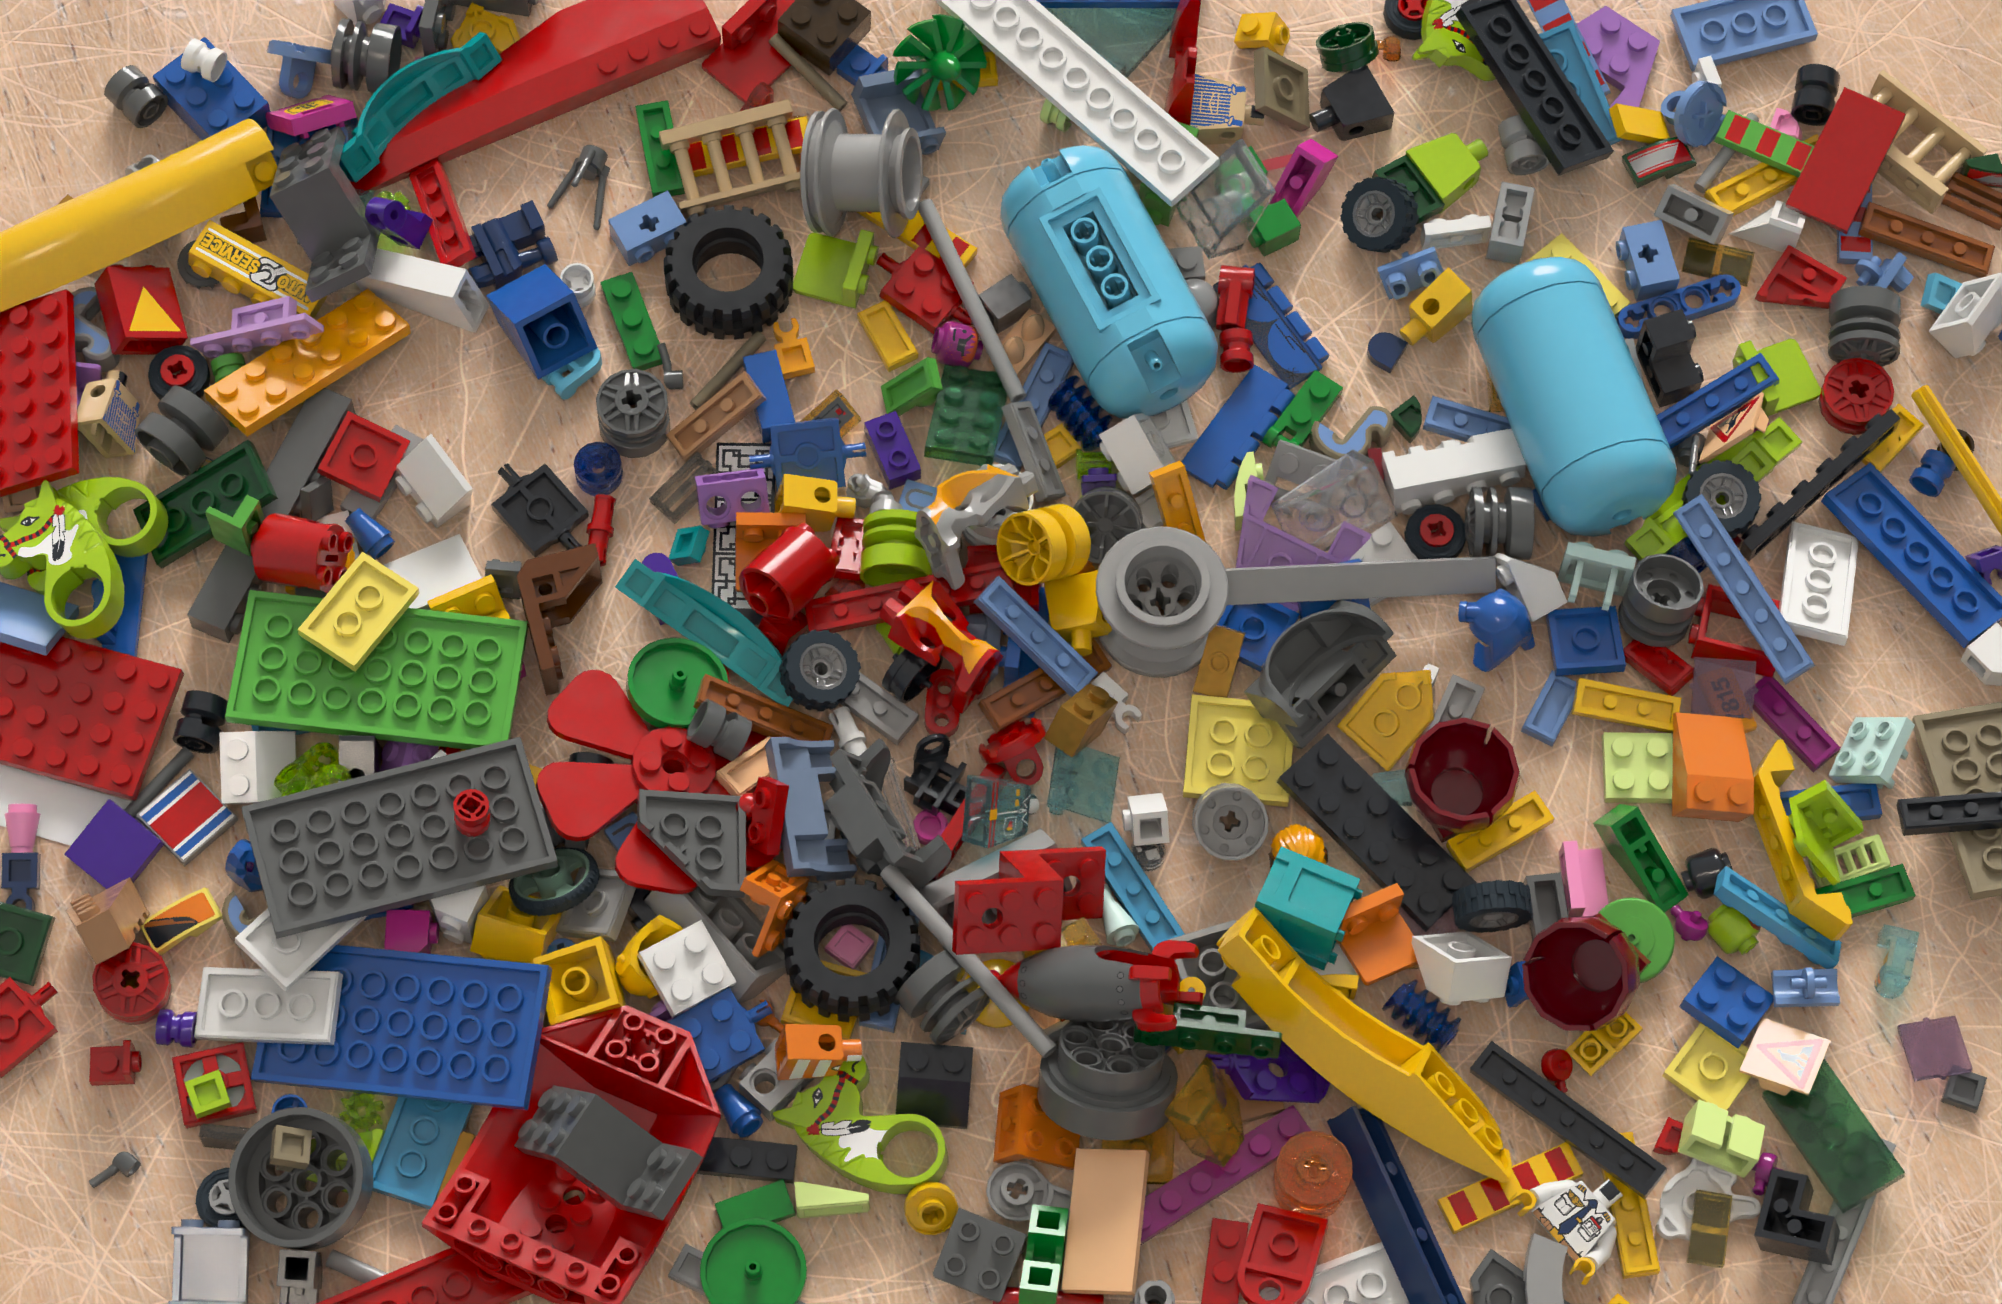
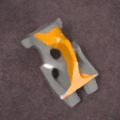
M1010 463L1000 468L983 464L977 471L963 472L937 486L934 502L917 512L916 530L914 531L915 537L925 549L934 577L938 579L943 577L954 590L962 586L965 582V577L957 549L960 547L959 542L962 531L968 526H987L995 513L1004 507L1013 512L1027 511L1029 509L1027 497L1039 490L1032 472L1026 470L1019 474L1015 465Z

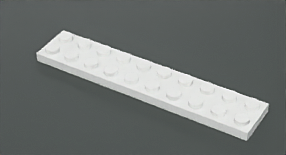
M936 0L939 6L952 17L962 20L963 24L978 40L1169 206L1173 207L1220 165V158L1038 1Z

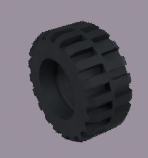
M724 205V210L715 211L713 206L704 209V215L700 217L695 213L687 218V226L679 225L674 231V239L668 241L666 257L664 258L667 296L670 298V305L674 312L680 313V320L687 326H691L694 323L696 332L704 336L708 332H712L715 339L724 340L725 335H734V340L743 339L744 333L751 331L753 335L757 331L762 332V325L765 323L768 326L773 325L778 320V312L783 313L789 304L788 297L792 296L794 276L791 247L788 240L784 239V234L780 227L776 224L771 226L770 218L763 213H760L757 217L754 215L753 209L743 206L741 211L734 210V205ZM727 253L746 256L761 269L759 276L750 285L740 290L728 292L708 287L697 277V273L709 259Z
M845 878V885L836 886L835 881L825 883V891L819 893L817 889H813L806 895L807 902L805 904L799 902L793 909V919L787 921L783 943L785 968L787 975L790 977V985L795 993L801 994L802 1002L809 1008L814 1005L817 1006L818 1014L829 1018L831 1013L838 1014V1021L849 1022V1016H859V1021L863 1022L870 1020V1013L876 1011L881 1017L890 1012V1004L899 1005L895 1000L897 992L908 978L920 968V935H918V924L915 916L909 914V907L902 899L895 900L894 891L888 887H884L882 891H879L874 881L866 879L864 885L856 884V878ZM850 924L871 928L885 941L886 955L884 960L877 968L860 976H843L832 972L820 961L818 948L821 940L833 929Z

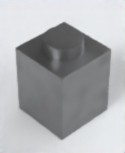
M1012 274L978 295L997 334L1019 321L1027 310L1031 309V291L1023 281L1018 282Z

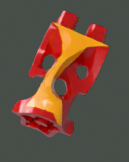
M910 579L902 587L898 595V599L907 604V606H903L894 598H890L882 606L879 617L891 626L888 638L897 645L934 666L939 663L940 655L952 664L955 672L954 689L956 692L951 705L963 714L974 700H979L982 697L994 668L1002 660L1003 655L992 645L975 637L967 630L969 625L967 619L939 582L933 580L924 588Z

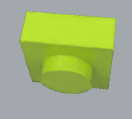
M219 1070L184 1082L197 1119L232 1106Z

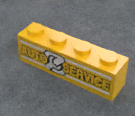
M211 220L207 222L189 250L188 265L191 266V269L196 274L204 278H209L210 276L221 282L222 287L233 294L241 293L250 298L253 304L290 296L297 301L296 315L306 313L314 319L327 299V296L312 303L305 293L309 277L308 273Z

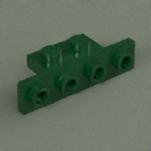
M1174 1002L1173 1015L1177 1019L1176 1029L1146 1032L1141 1031L1135 1024L1133 1041L1149 1046L1164 1045L1180 1047L1184 1050L1198 1049L1215 1051L1225 1055L1241 1054L1266 1059L1279 1057L1282 1033L1245 1028L1247 1010Z

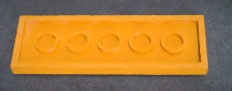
M367 288L316 320L324 325V332L312 334L306 339L282 341L279 345L274 346L205 389V398L248 437L411 334L410 324Z

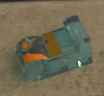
M1884 924L1878 933L1876 947L1884 948L1885 954L1883 965L1875 977L1874 987L1882 997L1889 999L1899 997L1908 985L1911 978L1919 932Z

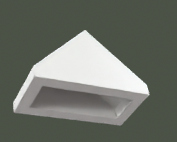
M1776 200L1772 208L1729 234L1783 253L1788 245L1796 247L1806 216L1787 208L1785 202Z

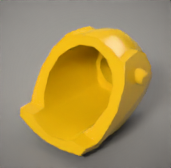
M659 914L637 932L623 952L617 957L615 970L621 984L629 993L635 996H646L648 999L658 995L637 955L650 946L683 930L680 925Z

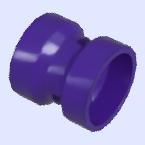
M160 1009L156 1022V1044L168 1046L174 1040L175 1043H179L182 1047L193 1048L197 1040L194 1038L197 1012L186 1011L183 1014H178L176 1017L173 1010Z

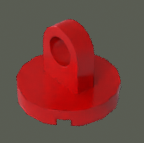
M1031 718V724L1026 725L1024 720L1018 721L997 734L996 732L992 733L987 739L989 744L985 746V744L981 743L978 748L984 763L995 764L1003 762L1010 777L1021 786L1033 785L1043 775V763L1034 745L1043 739L1046 729L1042 721L1037 718ZM1030 759L1034 761V770L1030 775L1020 776L1017 774L1016 767L1021 760Z

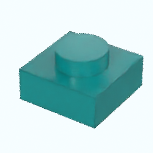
M700 525L677 529L669 555L670 561L677 566L701 562L710 531Z

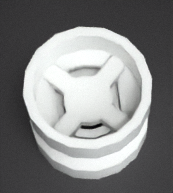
M194 38L185 48L181 59V68L191 73L201 72L202 78L215 82L225 68L227 53L216 47L210 50L206 43Z
M573 263L566 266L561 272L560 279L574 292L580 308L588 306L593 302L596 295L594 275L591 269L581 263Z

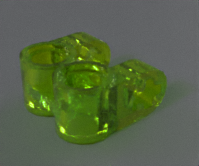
M321 742L312 746L294 762L285 766L276 776L274 786L282 793V797L330 785L329 779L332 777L337 780L340 779L341 782L350 780L351 777L347 769L339 764V752L336 747L331 743ZM324 755L326 758L329 757L331 762L326 765L323 762L320 763L318 758Z

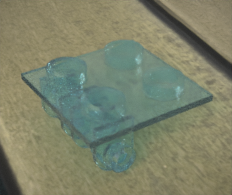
M1055 747L1047 806L1050 808L1049 813L1062 815L1063 810H1067L1110 823L1120 757L1085 747L1072 758Z

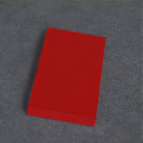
M1844 87L1786 202V207L1847 234L1906 114Z

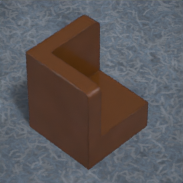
M256 196L243 202L245 212L220 218L222 227L251 243L267 240Z

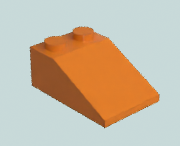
M1673 713L1672 816L1740 822L1753 815L1754 777L1742 718Z

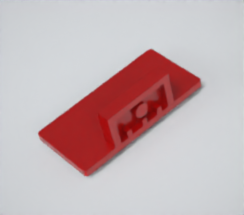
M795 0L747 1L722 25L723 43L702 62V69L748 106L752 105L792 66L768 42L778 33V19Z

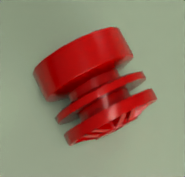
M132 942L128 949L97 964L92 975L93 991L106 1014L117 1022L127 1025L145 1024L157 1018L160 1009H165L168 1006L172 993L171 976L161 955L150 946ZM128 974L132 977L139 975L137 978L139 986L135 989L130 985L124 988L123 986L126 984L124 977Z

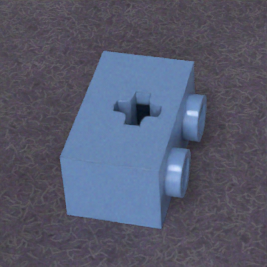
M668 191L608 219L610 236L628 266L650 260L655 253L667 247L669 240L674 239V231L679 225L687 226L685 218Z
M1662 220L1623 227L1619 241H1616V253L1620 261L1624 260L1626 266V286L1628 290H1633L1636 301L1649 299L1676 290L1680 277Z

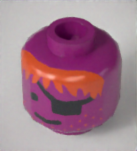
M948 321L942 327L936 328L931 352L936 354L937 361L943 365L966 369L972 364L973 360L980 359L983 343L981 340H978L979 336L975 327Z

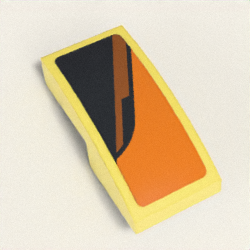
M204 887L158 911L146 919L140 928L151 948L162 956L188 936L197 937L222 919V913L208 888Z

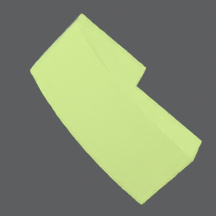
M1254 451L1246 453L1238 471L1234 494L1235 531L1242 528L1250 475L1264 481L1262 463L1255 464Z

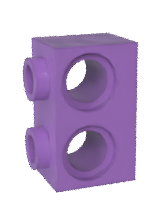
M763 468L695 476L698 509L702 525H708L710 528L725 527L729 522L736 521V512L770 513L766 476ZM747 492L759 494L758 499L753 503L747 504L741 501L742 496ZM713 496H721L725 499L724 503L718 508H711L707 505V501Z

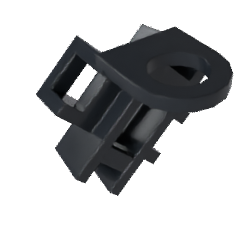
M941 733L929 735L917 743L913 757L914 773L911 777L906 775L904 778V791L914 795L913 804L935 816H937L940 810L954 816L971 789L959 784L967 764L961 762L959 767L956 768L946 763L950 740L947 735ZM942 742L941 745L934 749H924L930 743ZM942 773L951 779L947 781L940 777L939 774Z

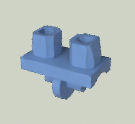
M1434 246L1409 255L1408 251L1401 253V259L1377 267L1388 298L1396 300L1408 296V293L1424 286L1428 287L1444 272Z
M1898 252L1893 259H1885L1883 262L1879 257L1873 256L1871 261L1861 259L1855 265V271L1859 276L1856 283L1859 286L1867 284V286L1887 288L1890 285L1899 293L1910 284L1914 276L1903 266L1907 257L1901 252Z
M1805 967L1799 970H1773L1771 973L1774 1007L1839 1006L1840 1004L1837 969H1812V967Z

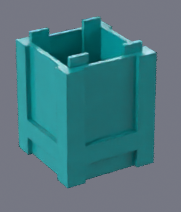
M1280 847L1257 897L1255 906L1308 965L1324 971L1328 962L1332 964L1336 962L1338 954L1332 951L1337 942L1336 940L1342 942L1345 931L1340 930L1339 927L1350 903L1353 902V899H1360L1363 890L1358 889L1360 878Z

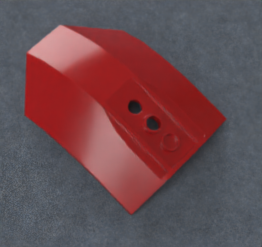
M627 1005L542 1028L528 1110L492 1107L461 1163L422 1221V1227L489 1275L557 1304H623L684 1200L721 1120L719 1108L691 1032ZM553 1085L597 1094L660 1142L691 1149L703 1157L663 1221L618 1209L555 1162L524 1154L514 1146L519 1139L518 1132L527 1120L533 1118L539 1108L538 1102L544 1092L551 1089ZM572 1190H578L585 1195V1198L580 1204L570 1205L564 1201L565 1194ZM554 1222H561L567 1226L564 1231L559 1233H551L547 1230V1227Z

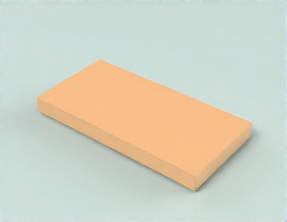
M1076 1148L1061 1290L1064 1293L1135 1295L1150 1156L1147 1150Z

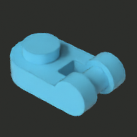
M597 348L541 379L547 385H553L555 392L562 399H569L580 385L593 377L601 369L602 357L600 350ZM565 371H571L566 377L562 376Z

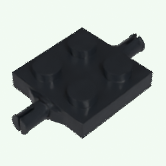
M508 463L504 465V468L501 467L498 474L509 484V487L505 494L491 504L492 510L534 557H537L551 545L558 542L567 550L582 546L571 535V532L589 517L588 510L546 464H543L533 473L522 477Z

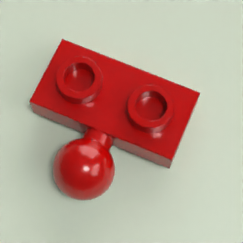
M758 777L754 794L745 793L741 795L739 805L746 812V821H751L748 828L749 847L766 855H779L789 785L771 777ZM738 803L735 805L736 811H738Z

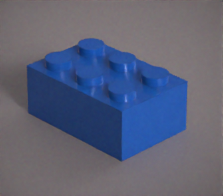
M206 37L200 40L206 43L210 50L215 48ZM183 53L153 75L155 85L168 98V106L201 140L245 119L254 120L262 129L267 127L266 113L271 112L269 103L228 60L221 76L215 82L202 78L201 72L191 73L182 69L181 59Z

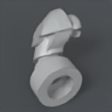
M858 473L849 478L846 491L847 497L855 498L856 505L864 509L870 507L869 514L879 510L903 509L902 505L894 500L892 493L886 490L882 483L871 479L869 475Z

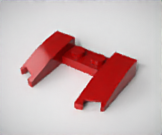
M1180 0L1173 17L1170 33L1169 58H1175V71L1168 88L1164 111L1176 121L1189 126L1195 84L1198 49L1196 46L1201 0Z

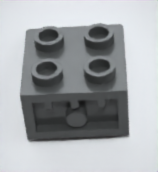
M959 1208L933 1271V1277L999 1303L1003 1298L1018 1257L1025 1250L1028 1240L1027 1234Z

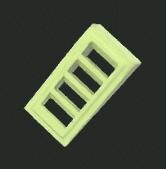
M1879 834L1834 849L1840 882L1890 867V860ZM1866 851H1870L1873 864H1871ZM1857 854L1862 868L1857 869L1852 855ZM1808 859L1818 888L1831 885L1826 877L1820 878L1817 875L1812 861ZM1838 859H1843L1848 873L1843 875Z
M800 1181L794 1182L797 1217L799 1218L870 1211L868 1193Z

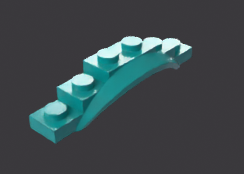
M479 32L461 48L444 50L422 57L401 68L380 85L362 111L358 126L351 131L354 137L343 146L339 165L349 181L356 183L380 163L378 158L387 147V144L417 114L447 93L474 79H481L502 61L486 33Z
M634 559L615 588L687 639L711 650L720 659L722 664L775 702L787 707L791 704L793 699L787 696L785 688L780 682L781 673L779 672V666L782 664V655L759 628L743 614L711 592L679 577L661 572H653L637 559Z

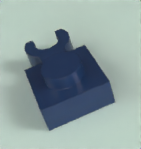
M38 852L2 853L1 888L3 890H12V894L6 900L7 904L15 906L18 901L23 900L26 903L25 909L35 911V902L29 896L30 890H40L41 854Z

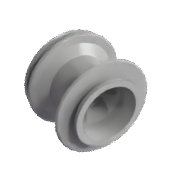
M830 108L827 112H814L806 126L800 166L803 211L811 231L814 233L824 232L829 237H832L840 231L847 212H880L888 235L892 238L899 237L903 233L908 220L916 216L922 193L923 159L920 139L916 130L910 128L905 114L900 109H894L888 115L882 134H848L845 120L836 108Z
M1155 526L1144 528L1120 539L1106 553L1096 577L1098 605L1105 620L1112 627V631L1108 635L1099 636V639L1113 660L1125 669L1139 675L1166 678L1180 675L1201 663L1208 634L1220 621L1229 597V582L1226 569L1220 557L1209 544L1198 536L1173 527ZM1168 581L1175 584L1173 588H1166L1162 583ZM1145 584L1150 587V590L1142 592L1138 589V586ZM1181 599L1190 601L1186 606H1181L1178 603ZM1156 601L1159 602L1161 609L1164 610V615L1162 616L1158 607L1155 606Z

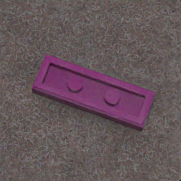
M1764 676L1744 692L1743 695L1746 702L1784 740L1787 746L1813 773L1839 752L1841 747L1774 677Z

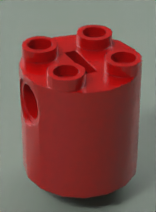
M278 513L270 514L263 520L258 532L255 533L251 541L250 551L253 557L254 571L258 579L264 582L296 588L307 587L328 593L347 571L345 564L348 553L353 546V535L350 532H345L342 526L335 523L323 524L307 518Z
M800 523L797 527L790 526L784 529L774 543L763 549L741 571L739 576L740 589L748 604L756 613L773 622L784 624L791 621L815 597L820 588L834 578L836 566L839 564L840 558L833 549L827 548L816 537L814 530L808 524Z

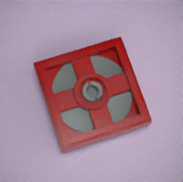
M243 1042L172 1057L182 1117L186 1129L257 1113ZM219 1070L232 1106L197 1119L184 1082Z

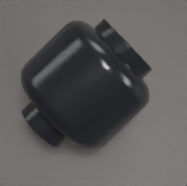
M1710 848L1687 857L1685 861L1687 870L1681 872L1688 892L1695 890L1698 897L1706 899L1715 896L1714 890L1717 875L1725 866L1732 870L1733 868L1726 852L1721 854L1717 848Z

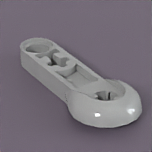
M1009 1162L993 1171L988 1179L986 1193L989 1204L996 1214L1006 1220L1019 1222L1030 1220L1032 1204L1069 1208L1068 1229L1071 1191L1052 1185L1038 1169L1028 1163ZM1016 1183L1023 1185L1022 1192L1026 1191L1027 1195L1020 1194L1018 1199H1014L1011 1197L1012 1191H1007V1187L1014 1188Z

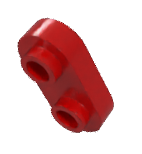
M939 669L931 674V679L929 680L933 685L930 689L927 688L924 724L930 735L941 733L950 737L958 730L960 712L951 705L956 692L954 689L955 672L951 669ZM947 686L951 691L943 694L939 692V688ZM944 718L948 721V724L939 726L936 724V721Z

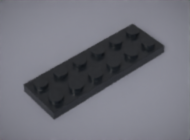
M1481 0L1460 7L1455 16L1558 176L1609 158L1614 150L1517 0Z
M1326 734L1278 778L1277 783L1382 889L1398 883L1404 893L1400 907L1425 932L1453 907L1452 896L1455 891L1477 883L1329 734Z

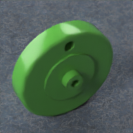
M1640 898L1618 899L1602 908L1599 913L1612 925L1625 932L1629 941L1651 961L1648 967L1640 974V983L1647 982L1663 972L1672 958L1675 944L1674 930L1667 915L1655 904Z

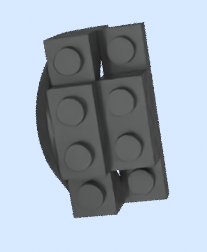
M1337 600L1328 610L1311 614L1287 628L1271 647L1265 663L1261 666L1260 677L1244 693L1262 718L1276 721L1294 747L1303 749L1397 656L1387 642L1394 633L1383 619L1370 608L1350 601ZM1355 644L1349 651L1342 650L1350 645Z
M880 738L876 740L860 756L838 749L830 757L836 768V778L829 784L835 794L825 802L832 813L830 816L831 821L841 831V838H847L848 842L846 845L850 852L857 857L856 862L862 871L868 875L880 876L882 870L891 864L897 867L919 891L948 864L951 858L950 848L939 835L917 851L912 846L906 848L902 840L907 835L881 793L891 760L890 750ZM882 878V880H883V882L885 883V885H886L889 889H891L892 891H894V890L887 884V882Z

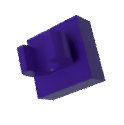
M1995 545L1965 556L1966 561L1990 585H1992L1990 573L1994 569L1997 571L1998 578L2002 579V546Z

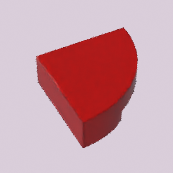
M1668 1117L1653 1152L1663 1155L1679 1154L1678 1147L1683 1123Z

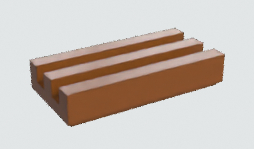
M1955 172L1947 185L1949 189L1941 204L2000 231L2002 228V193ZM1951 193H1953V194H1955V195H1958V196H1960V197H1962V198H1964V199H1966V200H1968V201H1970V202H1969V203L1964 202V201H1962V200H1960V199H1958V198L1952 196ZM1982 207H1983V208H1985V209H1987V210H1990V211H1992V212H1994V213H1996V214H1998V215H2000V216H1999V217H1996V216H1994V215H1992V214H1990V213H1988V212H1986V211H1984V210H1982V209H1979V208H1982Z

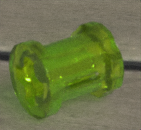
M1076 449L1077 480H1081L1082 475H1088L1089 468L1108 467L1109 474H1112L1111 461H1108L1102 452H1082L1081 449Z

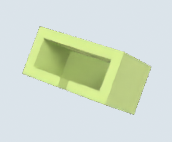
M1698 1100L1684 1118L1678 1152L1745 1178L1759 1161L1765 1125L1752 1121L1746 1116L1735 1114L1733 1117L1728 1116L1729 1111L1713 1103Z

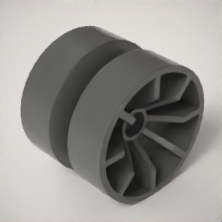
M172 386L159 401L158 408L162 415L150 412L135 429L137 439L156 460L184 477L197 471L206 460V456L201 448L208 451L215 450L229 433L225 422L208 404L180 386Z
M1101 486L1091 489L1081 496L1073 507L1082 516L1088 527L1091 539V551L1088 560L1094 563L1101 564L1106 553L1116 542L1126 535L1143 528V516L1138 503L1129 493L1117 487Z

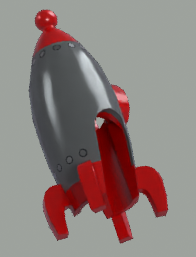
M1162 941L1154 947L1151 954L1106 945L1079 944L1047 949L1024 958L1009 967L1002 975L995 970H990L1007 991L1025 1006L1049 1017L1074 1022H1106L1133 1018L1137 1028L1141 1031H1167L1176 1029L1177 1019L1175 1015L1160 1014L1164 1013L1163 1004L1174 1006V1002L1202 1005L1204 993L1179 991L1180 977L1175 960L1197 958L1199 955L1197 945L1186 941Z

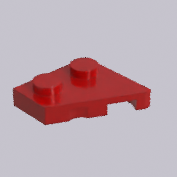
M1788 245L1757 292L1755 300L1759 302L1829 309L1831 296L1842 289L1847 277Z

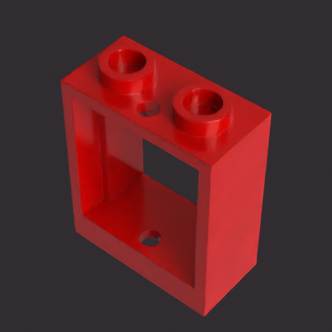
M1708 584L1705 595L1701 597L1694 616L1699 617L1698 624L1692 623L1687 643L1693 645L1691 658L1773 678L1775 668L1764 651L1706 637L1710 612L1742 619L1722 587ZM1772 599L1779 610L1780 601Z

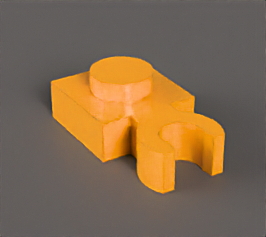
M791 318L792 329L789 332L781 331L778 322L773 324L774 337L780 342L774 344V350L777 351L784 380L815 373V365L807 337L797 339L799 336V324L796 318Z

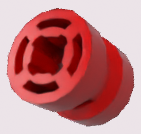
M1230 328L1222 331L1219 334L1220 347L1223 349V353L1220 355V368L1231 373L1251 370L1254 367V355L1250 352V348L1253 346V333L1244 328Z
M467 789L460 792L453 802L454 821L457 830L468 837L482 835L488 830L490 825L487 796L476 789Z

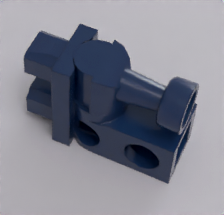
M533 200L520 205L521 210L502 218H494L482 225L479 223L471 226L472 235L469 237L475 250L476 258L480 257L482 264L469 268V274L479 289L493 285L495 290L521 277L524 269L540 261L546 265L558 261L550 238L548 236L545 237V226ZM536 244L537 248L523 251L520 253L518 252L519 250L525 249Z

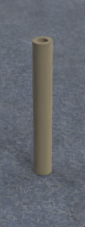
M778 33L769 40L768 43L834 108L841 111L848 102Z
M759 331L754 333L691 400L690 405L697 410L718 393L743 366V357L753 355L766 341L765 336Z

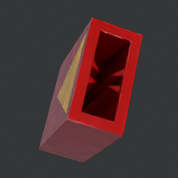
M115 264L107 266L94 283L113 355H156L165 348L183 345L188 339L169 267H155L153 265L124 267V265Z

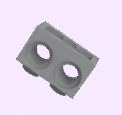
M1508 182L1501 183L1486 254L1487 259L1519 265L1535 188Z
M778 1038L765 1050L766 1056L757 1065L751 1063L739 1077L741 1080L739 1082L740 1094L759 1108L761 1113L770 1122L774 1119L773 1112L784 1109L795 1098L797 1091L801 1092L814 1079L777 1080L775 1044ZM763 1081L771 1082L775 1086L767 1094L759 1093L755 1088Z

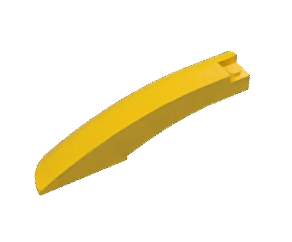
M245 119L158 162L67 202L58 204L0 232V312L149 248L259 195L258 192L271 187L278 166L271 153V150H274L263 129L254 120Z
M1256 906L1243 915L1223 934L1216 943L1219 947L1217 951L1221 954L1225 965L1238 973L1231 986L1272 1031L1282 1033V1041L1309 1066L1364 1109L1427 1148L1500 1182L1506 1183L1510 1180L1512 1174L1511 1157L1508 1149H1502L1503 1142L1499 1136L1502 1132L1483 1102L1429 1042L1423 1046L1390 1028L1332 987L1298 955Z

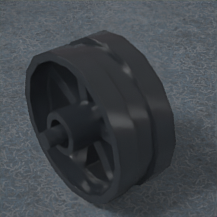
M904 649L900 654L896 653L892 657L894 662L885 673L882 686L887 691L894 693L895 697L905 704L919 695L926 687L928 689L932 687L933 683L929 681L931 674L940 669L943 656H939L940 661L934 666Z

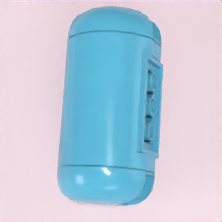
M1081 145L1059 149L1060 156L1054 159H1044L1041 165L1033 170L1028 165L1010 183L1002 196L1000 220L1003 230L1095 401L1105 411L1118 418H1129L1139 413L1150 417L1158 415L1186 401L1206 383L1216 367L1218 343L1215 334L1122 165L1108 151L1099 147Z
M1564 257L1534 259L1503 272L1491 281L1475 300L1471 321L1473 336L1545 512L1553 523L1569 534L1592 537L1611 534L1610 529L1619 525H1627L1631 520L1641 516L1645 520L1657 512L1673 493L1677 468L1674 455L1600 281L1586 265L1575 259Z

